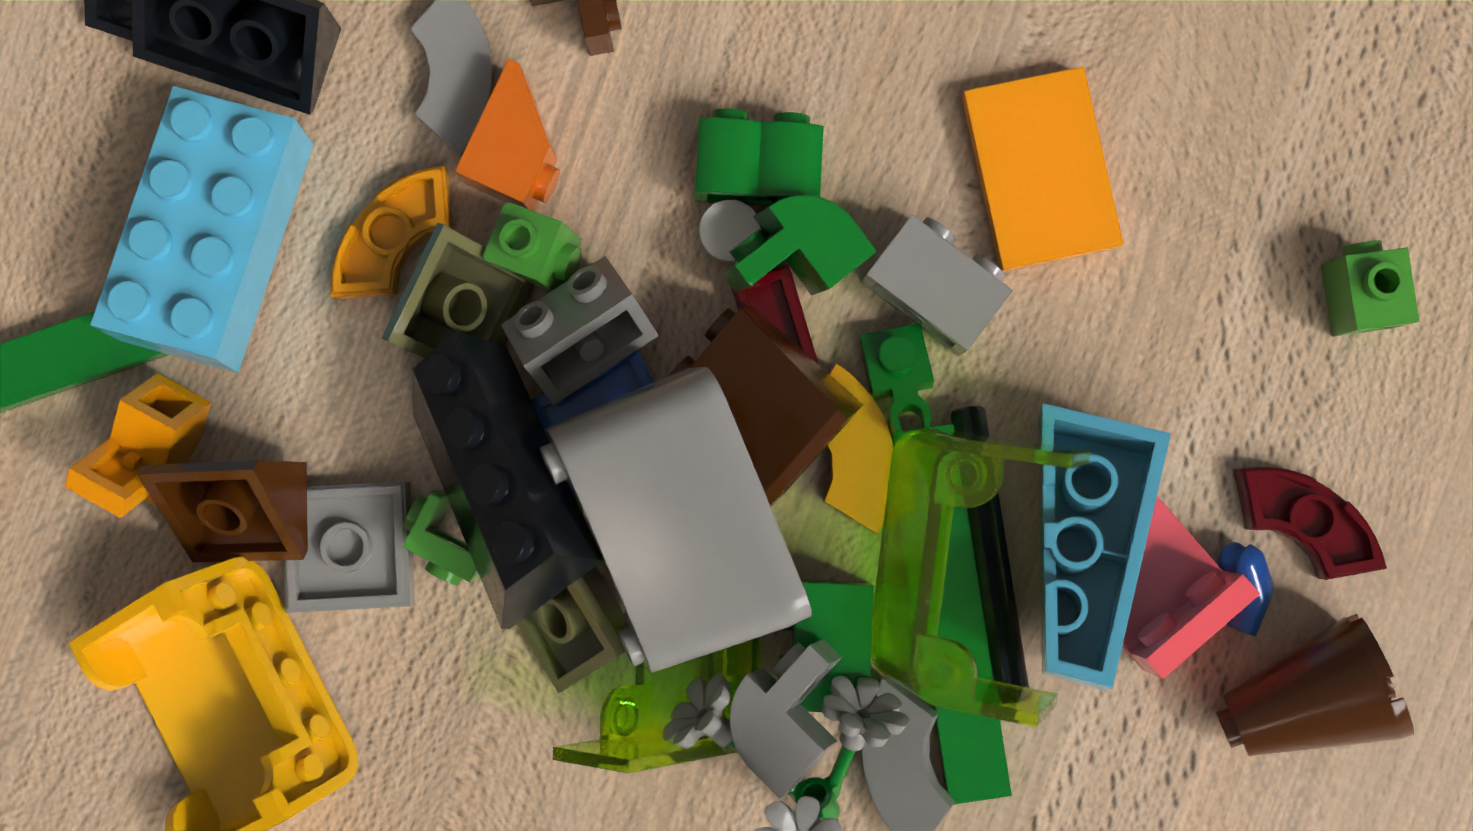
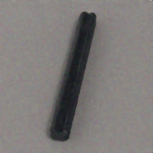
M978 405L962 407L953 410L950 417L955 429L998 710L1006 714L1020 713L1029 710L1032 702L986 410L983 406Z

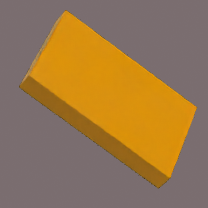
M1084 66L963 92L961 99L998 267L1003 272L1118 249L1124 245Z

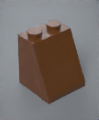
M753 306L743 307L736 314L728 308L706 331L704 337L711 343L695 361L688 355L674 368L669 376L686 368L707 367L711 370L725 395L768 502L772 507L864 404Z

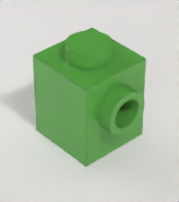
M1381 240L1350 244L1342 247L1343 257L1321 265L1332 337L1393 329L1420 322L1408 247L1383 250Z

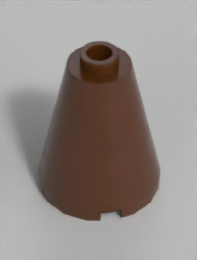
M1358 614L1340 619L1223 695L1227 708L1216 712L1230 747L1234 748L1243 744L1248 756L1399 740L1414 735V726L1404 698L1391 700L1396 698V692L1390 679L1394 677L1393 672L1367 623L1362 617L1359 618Z

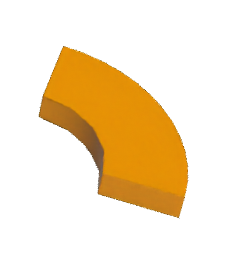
M446 166L432 167L413 172L395 180L375 194L376 197L362 210L353 224L348 225L340 240L332 265L330 281L331 298L342 300L397 295L399 274L411 251L431 237L437 222L453 229L449 170Z
M836 363L830 375L864 405L827 446L831 455V482L824 502L878 534L889 511L895 487L896 466L893 441L886 420L871 394L853 375Z

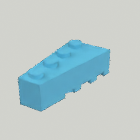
M1042 403L1038 417L1042 674L1104 691L1113 688L1171 433Z

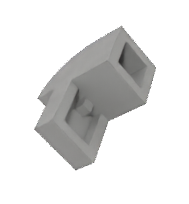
M824 639L810 644L807 648L799 642L794 645L772 670L779 677L777 681L764 668L747 674L738 686L732 701L730 727L735 747L744 763L779 799L796 787L837 742L801 705V702L842 658Z

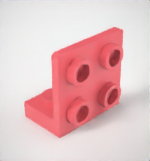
M1156 498L1122 647L1143 671L1164 679L1256 599L1260 593L1244 574L1223 571L1159 498Z

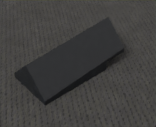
M84 0L85 26L133 41V57L308 115L315 109L341 32V27L325 3L318 0Z

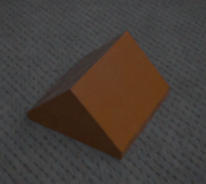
M250 460L142 465L138 471L139 479L192 563L223 562L236 557H244L248 561L304 560L308 551L307 462Z

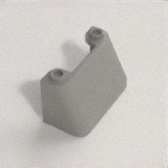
M686 368L544 429L550 442L539 448L545 465L555 485L566 480L572 491L575 492L626 611L624 615L628 626L617 630L633 667L644 663L646 669L653 673L787 628L811 617L812 611L804 586L725 395L709 368Z

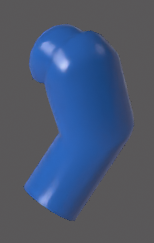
M1230 542L1222 549L1218 566L1223 571L1244 574L1260 595L1226 625L1256 637L1273 596L1274 583L1264 553L1252 544L1244 547L1238 542Z

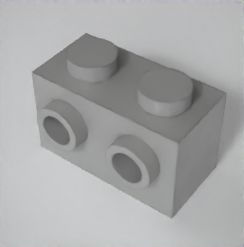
M606 256L592 265L578 270L568 281L539 300L525 305L515 316L501 324L523 366L553 405L659 336Z

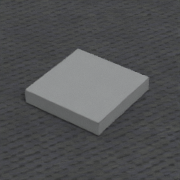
M410 482L307 487L308 551L304 560H284L286 613L415 605L413 552L402 547L409 534V531L403 528V524L411 509Z

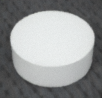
M723 200L709 207L702 216L699 226L700 241L705 252L712 259L720 263L733 264L735 259L729 251L758 229L761 231L760 225L753 217L756 215L754 210L747 204L737 200Z

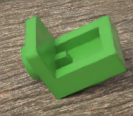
M508 202L503 205L483 257L490 264L519 274L536 287L551 292L568 281L577 272L582 257V250L579 247L582 239L562 221Z
M432 490L428 498L420 495L409 510L403 524V528L409 531V534L402 547L428 560L425 570L447 583L458 586L462 579L468 582L480 579L466 542L438 528L450 503L444 490Z

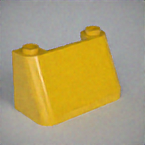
M236 557L164 582L68 642L82 672L98 688L114 691L134 683L136 684L191 793L177 801L169 809L165 818V831H267L346 785L356 775L358 753L355 744L288 613H286V609L269 576L255 561H248L244 557Z

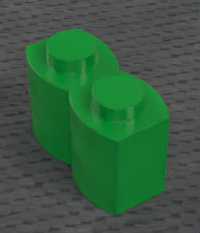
M729 108L713 110L712 118H699L695 201L715 204L723 200H737L747 205L769 207L777 201L796 195L820 197L824 126L811 124L810 116L794 112L777 113L773 116V121L770 122L749 120L748 112Z

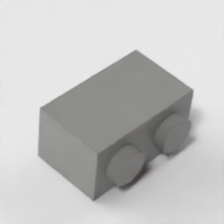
M911 215L866 274L862 284L913 323H921V327L925 332L957 356H960L969 350L1013 290L1002 282L1005 274L990 260L977 254L971 259L952 245L956 238L942 224L929 217H926L922 222L914 215Z

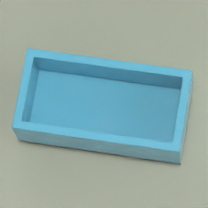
M172 87L90 324L92 327L120 342L239 373L314 145L295 118L187 89Z

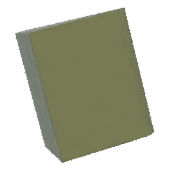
M437 222L382 339L423 358L428 356L456 331L505 346L509 338L501 324L515 316L524 307L534 284L519 274L490 264L483 257L486 247Z
M596 567L517 623L558 694L626 652L617 630L628 626L625 615Z

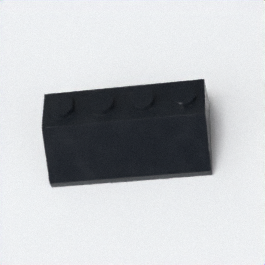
M456 331L412 368L413 416L501 629H511L601 563L603 558L569 484L565 480L555 485L545 465L539 448L550 442L507 346Z

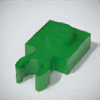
M921 323L860 335L859 345L871 396L874 400L885 397L891 398L892 406L888 422L893 436L896 438L901 437L902 428L898 417L906 411L916 413L921 419L923 432H927L931 423V411L926 401L918 395V391L933 388L934 377Z

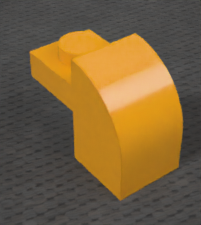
M160 373L155 374L119 400L110 438L69 467L65 488L119 518H122L143 500L155 505V502L139 479L138 471L142 465L188 463L202 437L212 402Z

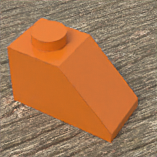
M508 58L455 172L466 185L503 202H510L533 211L538 200L543 203L549 200L557 184L560 169L554 167L557 158L529 81L520 63Z

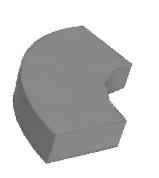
M435 0L410 28L414 36L424 47L430 68L427 94L415 115L462 157L493 92L492 52L485 31L466 0Z
M887 675L881 680L876 695L879 697L882 694L890 693L897 696L902 702V707L898 712L905 713L909 718V723L901 734H890V738L883 747H871L865 742L862 748V759L867 785L876 808L891 831H935L955 803V800L938 783L929 760V735L939 713Z

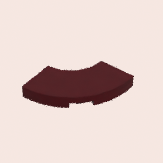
M1275 467L1233 469L1245 529L1271 530L1292 539L1309 556L1318 579L1329 580L1387 569L1378 540L1361 513L1349 501H1345L1330 488L1316 481L1315 478L1296 471Z

